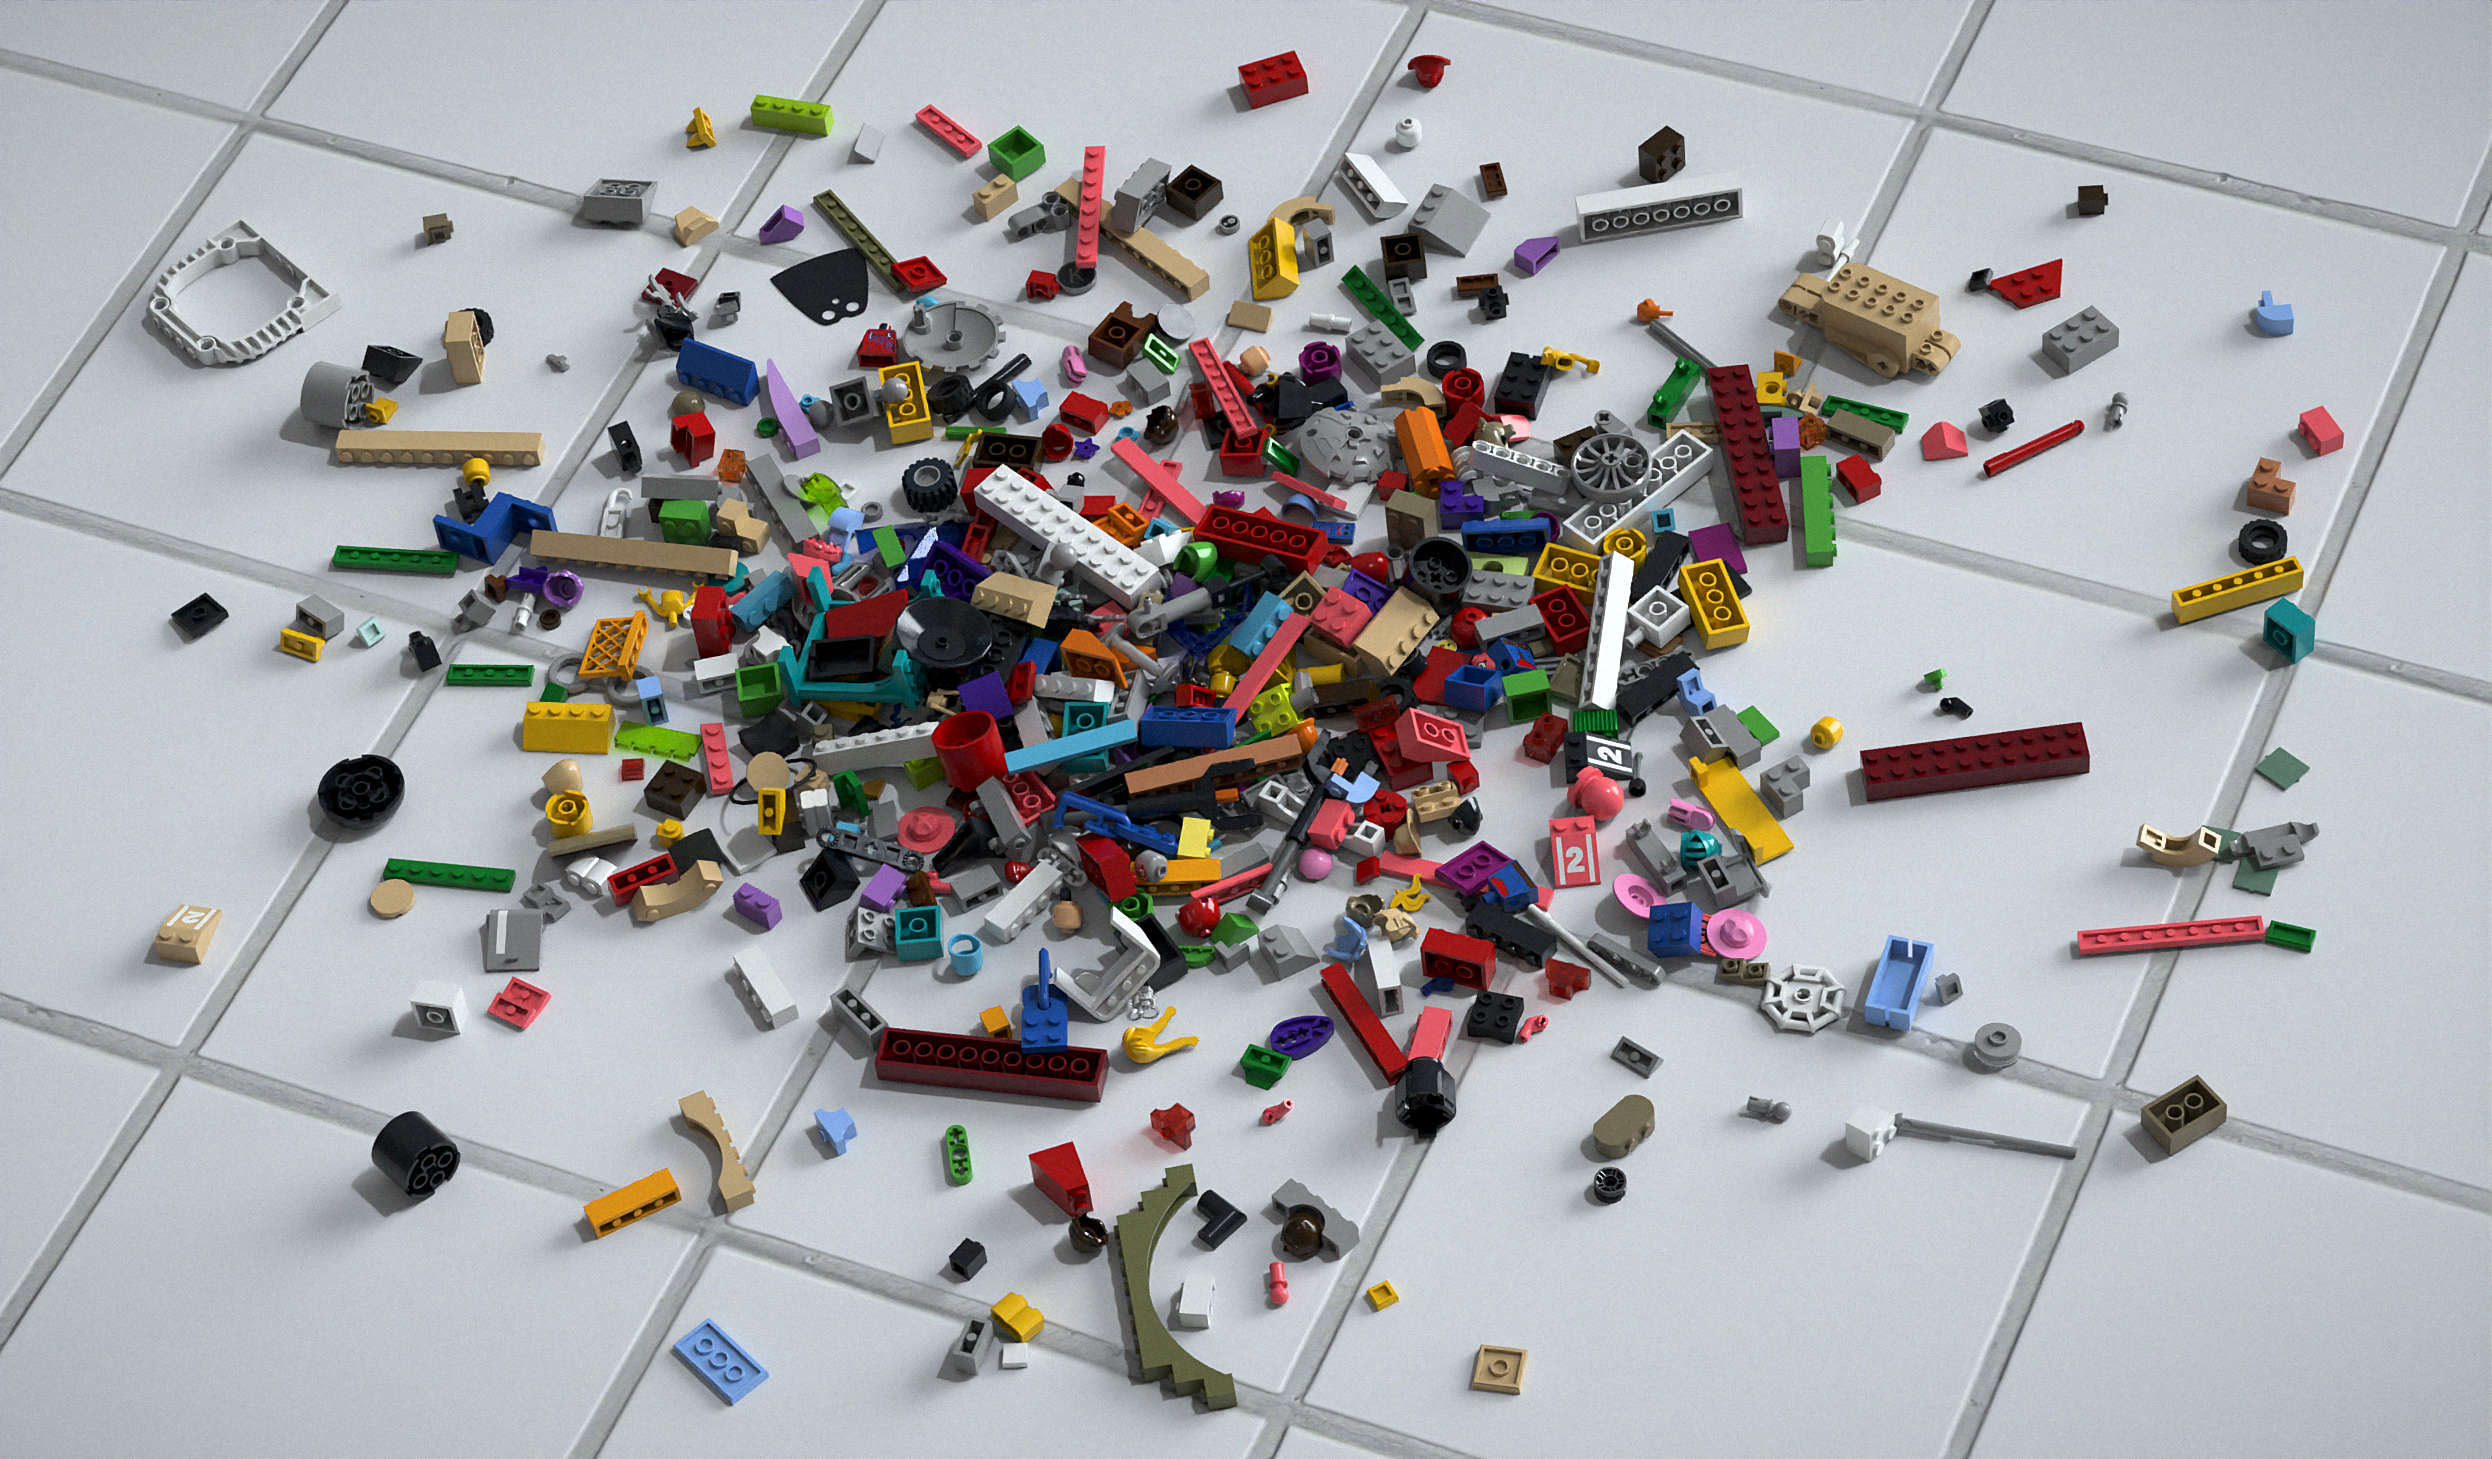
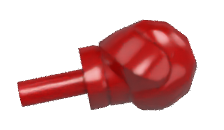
M1008 861L1004 867L1005 878L1009 882L1019 884L1035 867H1029L1028 862Z

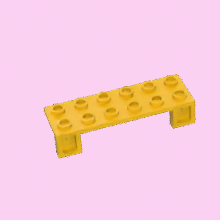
M1697 756L1688 760L1690 778L1730 831V828L1733 827L1742 833L1756 866L1794 849V844L1729 757L1720 759L1707 766L1705 763H1701Z

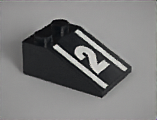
M1586 731L1564 733L1567 784L1576 783L1579 779L1576 775L1588 766L1598 768L1603 773V777H1608L1615 781L1633 779L1631 742Z

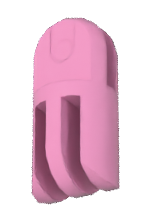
M1068 345L1062 353L1063 365L1070 385L1078 387L1085 379L1087 370L1080 349L1076 346Z
M1676 798L1671 799L1670 804L1672 806L1669 807L1668 820L1701 831H1707L1714 826L1715 817L1711 811Z

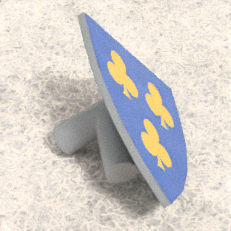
M1195 648L1189 649L1182 660L1183 681L1188 678H1196L1209 682L1211 675L1202 671L1205 661L1198 659L1195 663L1198 650Z

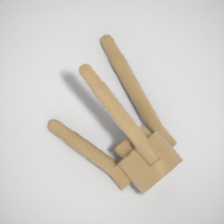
M938 688L936 693L930 692L926 708L940 711L949 716L956 715V713L946 709L948 698H945L944 695H960L958 690Z

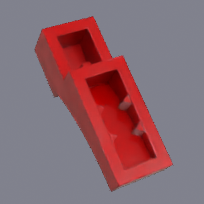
M978 508L973 523H970L961 551L981 564L991 539L995 536L999 521L981 508Z

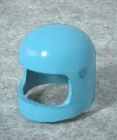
M966 933L952 936L948 942V951L951 956L953 970L963 976L977 973L983 964L980 940L974 935ZM961 940L972 942V950H963L956 954L951 950L952 946Z

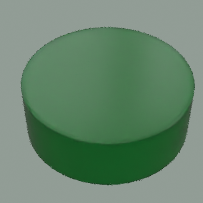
M763 418L757 424V430L761 437L770 438L778 433V424L773 418Z

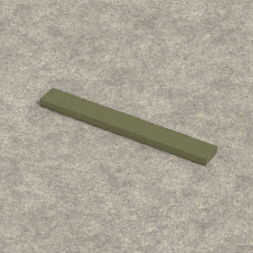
M831 189L813 197V202L897 293L907 288L890 271L891 264L898 262Z

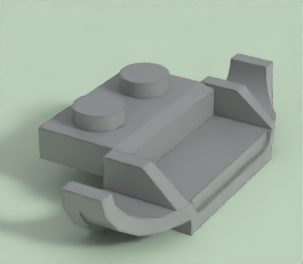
M2289 822L2255 831H2246L2238 836L2235 841H2229L2232 854L2235 856L2255 855L2259 869L2263 870L2304 861L2305 856L2301 844L2314 839L2320 831L2316 822L2310 825Z

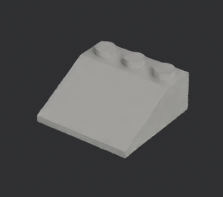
M600 178L584 195L585 219H591L592 222L611 220V223L630 221L631 224H640L644 222L649 215L658 181Z
M1434 183L1409 221L1408 232H1421L1424 246L1466 257L1490 219L1491 213L1454 189Z

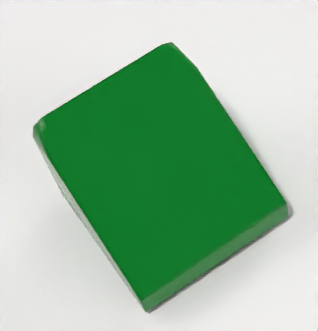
M549 681L539 702L565 703L568 699L567 690L565 687Z

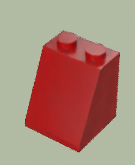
M1073 1141L1028 1155L1035 1186L1071 1218L1078 1214H1087L1094 1211L1089 1184Z

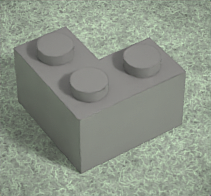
M1798 755L1760 773V791L1784 819L1804 810L1803 792L1801 790L1810 786V769Z

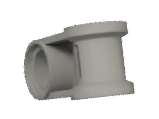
M1600 410L1595 414L1594 420L1597 424L1595 432L1597 435L1618 433L1633 436L1628 425L1621 422L1610 411ZM1610 446V447H1611L1612 449H1617L1618 446Z

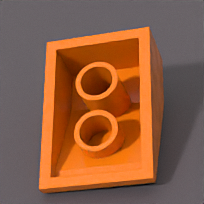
M1073 628L1060 645L1071 676L1115 682L1114 687L1127 689L1128 684L1117 657L1091 632Z

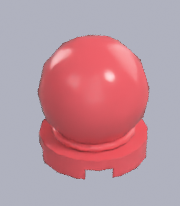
M1588 766L1582 769L1576 775L1579 779L1574 787L1570 785L1568 788L1567 801L1576 808H1582L1588 816L1594 815L1596 820L1613 819L1619 814L1624 805L1625 799L1622 788L1615 780L1603 777V773L1598 768Z

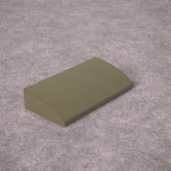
M635 823L549 841L547 842L548 854L551 859L581 853V851L586 852L638 840Z

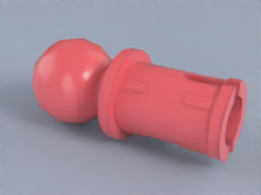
M1273 1262L1269 1265L1271 1276L1269 1288L1272 1290L1270 1298L1273 1303L1282 1305L1289 1298V1293L1285 1289L1288 1286V1282L1285 1280L1284 1264L1282 1262Z

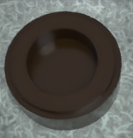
M554 609L542 612L539 617L542 628L546 630H554L562 622L560 613Z

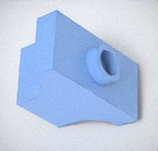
M1018 378L1011 381L1012 389L1016 393L1018 408L1024 410L1031 422L1039 419L1038 412L1049 406L1047 391L1039 379L1024 382Z
M844 1107L834 1112H827L822 1108L815 1111L816 1124L820 1129L819 1133L825 1143L829 1142L838 1156L846 1153L847 1142L856 1137L857 1132L854 1121Z

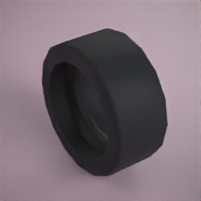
M1442 341L1434 344L1427 353L1429 373L1435 378L1443 380L1448 372L1452 370L1457 372L1461 371V368H1466L1467 357L1465 349L1454 341ZM1442 356H1454L1459 359L1450 365H1440L1435 362Z
M992 380L979 390L975 400L976 409L986 419L992 422L1000 421L1006 418L1014 409L1017 400L1016 393L1005 382ZM1003 392V398L996 407L988 409L991 399L996 394Z

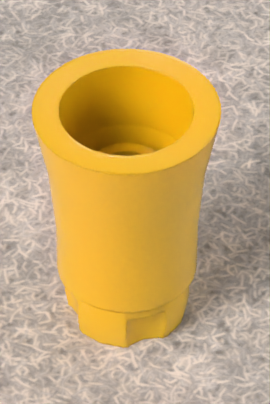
M1344 663L1308 667V669H1298L1297 671L1308 672L1312 677L1313 686L1346 681Z

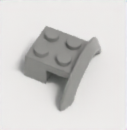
M1733 827L1730 828L1740 856L1722 863L1716 853L1697 862L1700 879L1718 910L1759 892L1764 898H1768L1772 885L1767 883L1759 872L1742 833Z

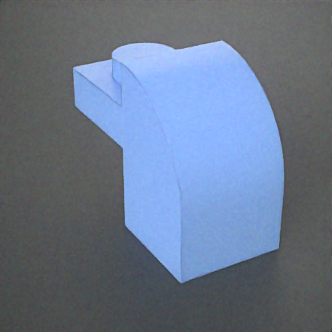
M2262 291V300H2258L2256 311L2257 326L2262 331L2272 335L2293 334L2294 317L2291 304L2273 305L2271 291Z
M838 507L832 513L827 524L830 526L826 545L832 542L833 546L837 545L842 548L843 552L847 553L852 533H860L865 513L845 507Z
M1692 668L1676 678L1680 690L1676 695L1682 707L1691 717L1702 716L1717 708L1714 694L1703 688L1699 670Z
M1362 771L1352 784L1334 773L1324 788L1328 789L1333 796L1343 799L1342 801L1349 802L1352 810L1364 806L1374 795L1380 783Z

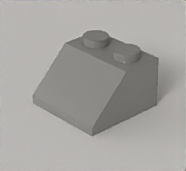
M1276 924L1257 933L1259 950L1280 981L1320 962L1319 957L1298 928Z

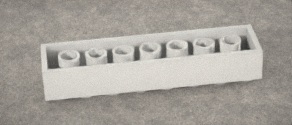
M1738 171L1575 197L1577 227L1581 243L1743 217L1742 185Z
M1680 430L1651 453L1652 476L1648 486L1642 493L1630 500L1619 503H1602L1591 500L1562 523L1563 540L1578 551L1601 557L1603 555L1604 538L1610 531L1617 528H1623V530L1638 528L1650 518V511L1662 509L1714 468L1713 449L1685 430ZM1618 480L1620 489L1627 487ZM1613 484L1607 490H1615Z

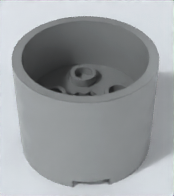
M323 361L316 362L309 369L302 386L300 406L304 419L308 422L344 430H360L363 427L362 420L366 414L365 405L367 403L373 404L374 383H371L369 380L370 373Z

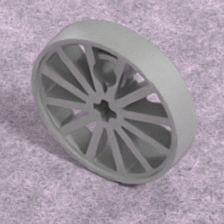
M1609 433L1592 437L1583 442L1572 456L1571 474L1573 482L1580 493L1597 502L1619 503L1630 500L1642 493L1651 480V454L1641 441L1628 435ZM1609 446H1618L1616 452L1610 451ZM1603 448L1604 454H1599L1596 449ZM1625 448L1631 450L1625 455H1622ZM1586 455H1588V456H1589L1590 458H1592L1593 460L1586 459V458H1584V457H1585ZM1582 467L1586 469L1578 470L1577 468ZM1611 480L1615 490H1607ZM1618 480L1627 487L1620 489ZM1602 482L1600 488H1595L1597 484Z

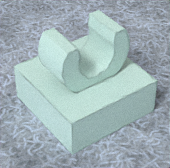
M372 616L355 628L364 644L369 647L385 635L377 619Z

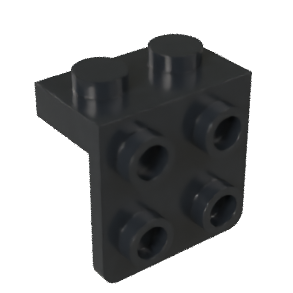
M1356 729L1346 734L1347 737L1341 739L1338 737L1331 738L1323 751L1325 757H1330L1332 764H1334L1337 758L1346 759L1345 762L1349 765L1342 777L1350 782H1353L1361 771L1363 772L1369 760L1373 759V757L1377 759L1367 730L1359 732ZM1380 765L1378 766L1375 773L1381 770Z

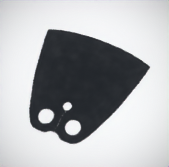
M856 248L843 249L809 259L770 278L773 284L795 307L822 325L837 323L843 317L860 315L867 307L869 283L866 259ZM833 299H839V302L836 304L832 302ZM850 302L859 304V308L855 311L847 310L846 306ZM832 310L835 312L834 318L827 320L822 317L825 311Z

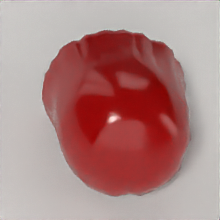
M1052 423L1043 431L1042 437L1046 456L1051 460L1057 461L1065 459L1071 453L1074 446V439L1069 429L1063 424ZM1063 446H1065L1064 448H1062V449H1060V450H1055V449H1053L1054 447H1063Z

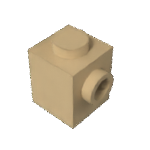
M806 764L794 778V783L796 784L804 779L813 767ZM816 769L815 774L809 780L796 788V792L801 794L803 791L812 790L814 792V790L825 788L828 794L831 788L828 774Z

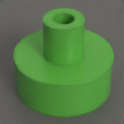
M1942 668L1923 676L1926 684L1933 682L1936 690L1944 687L1941 678L1947 677L1945 669Z

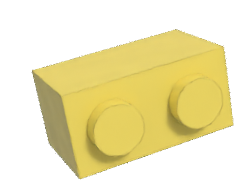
M1184 817L1177 860L1210 858L1211 848H1208V843L1213 842L1214 838L1211 820Z

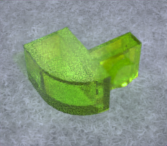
M814 472L800 485L810 502L820 503L829 519L838 507L849 508L841 495L842 489L825 474Z

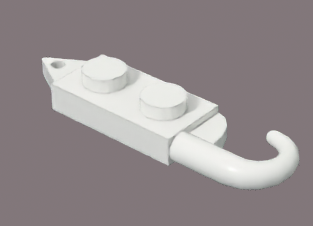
M617 488L610 492L604 510L600 536L623 538L627 511L623 504L615 502L616 497L620 494L628 495L630 500L633 498V494L627 488Z

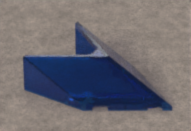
M966 520L961 523L944 521L942 524L930 526L929 522H910L892 525L898 538L904 539L905 535H910L913 537L914 542H916V539L918 540L893 579L895 590H901L910 583L916 592L919 590L922 592L920 586L922 581L916 578L934 540L950 543L959 550H962L970 523H973L974 520ZM885 526L854 530L860 555L877 548L872 531Z
M1252 583L1245 585L1243 602L1236 604L1237 611L1231 614L1230 610L1225 611V617L1219 622L1220 626L1215 631L1211 629L1206 635H1203L1193 625H1184V619L1182 618L1167 624L1168 629L1164 630V632L1200 662L1243 622L1256 606V596ZM1166 588L1164 603L1173 600L1171 588Z

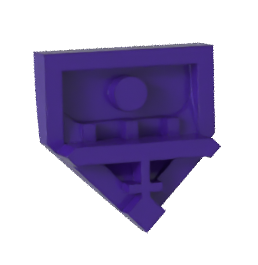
M539 566L536 569L519 567V575L506 578L505 587L543 595L544 581L547 579V575L552 572H547L546 566Z

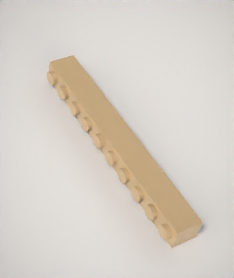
M1071 177L1055 188L1054 191L1060 195L1061 204L1068 206L1069 213L1079 220L1082 182ZM1102 199L1099 234L1101 237L1191 302L1210 289L1209 275L1204 269L1198 268L1191 260H1187L1177 250H1173L1163 240L1155 237L1151 231L1140 226L1132 234L1111 226L1112 217L1110 215L1113 206L1109 201Z
M340 430L335 450L339 462L464 464L470 459L480 458L487 461L488 465H541L545 444L542 433Z
M534 529L532 531L530 555L537 557V561L549 562V558L556 559L557 563L569 564V560L576 561L577 565L588 566L589 562L596 563V567L608 568L610 564L616 565V569L628 570V566L635 567L636 571L648 572V568L655 569L656 573L668 574L669 570L675 571V575L688 576L689 572L695 573V577L708 578L709 574L715 575V579L728 580V577H735L738 552L732 549Z

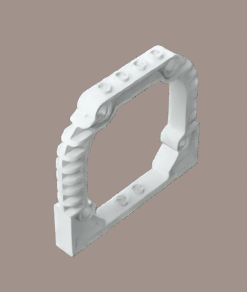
M243 214L206 238L208 245L205 247L200 246L197 252H191L188 258L180 259L177 265H171L167 272H163L160 280L155 284L154 299L150 302L152 320L155 326L159 329L162 328L170 339L176 340L178 346L181 349L185 348L193 359L196 358L207 366L214 365L217 362L226 364V360L242 363L243 359H256L257 355L267 353L269 348H275L278 342H284L287 336L296 334V330L299 328L305 332L343 307L338 291L246 214ZM264 252L269 253L275 258L280 266L283 265L291 276L295 275L302 281L299 294L287 300V309L254 331L242 337L227 340L222 339L215 333H201L180 315L175 301L177 294L182 289L221 263L233 264L242 256L261 255Z

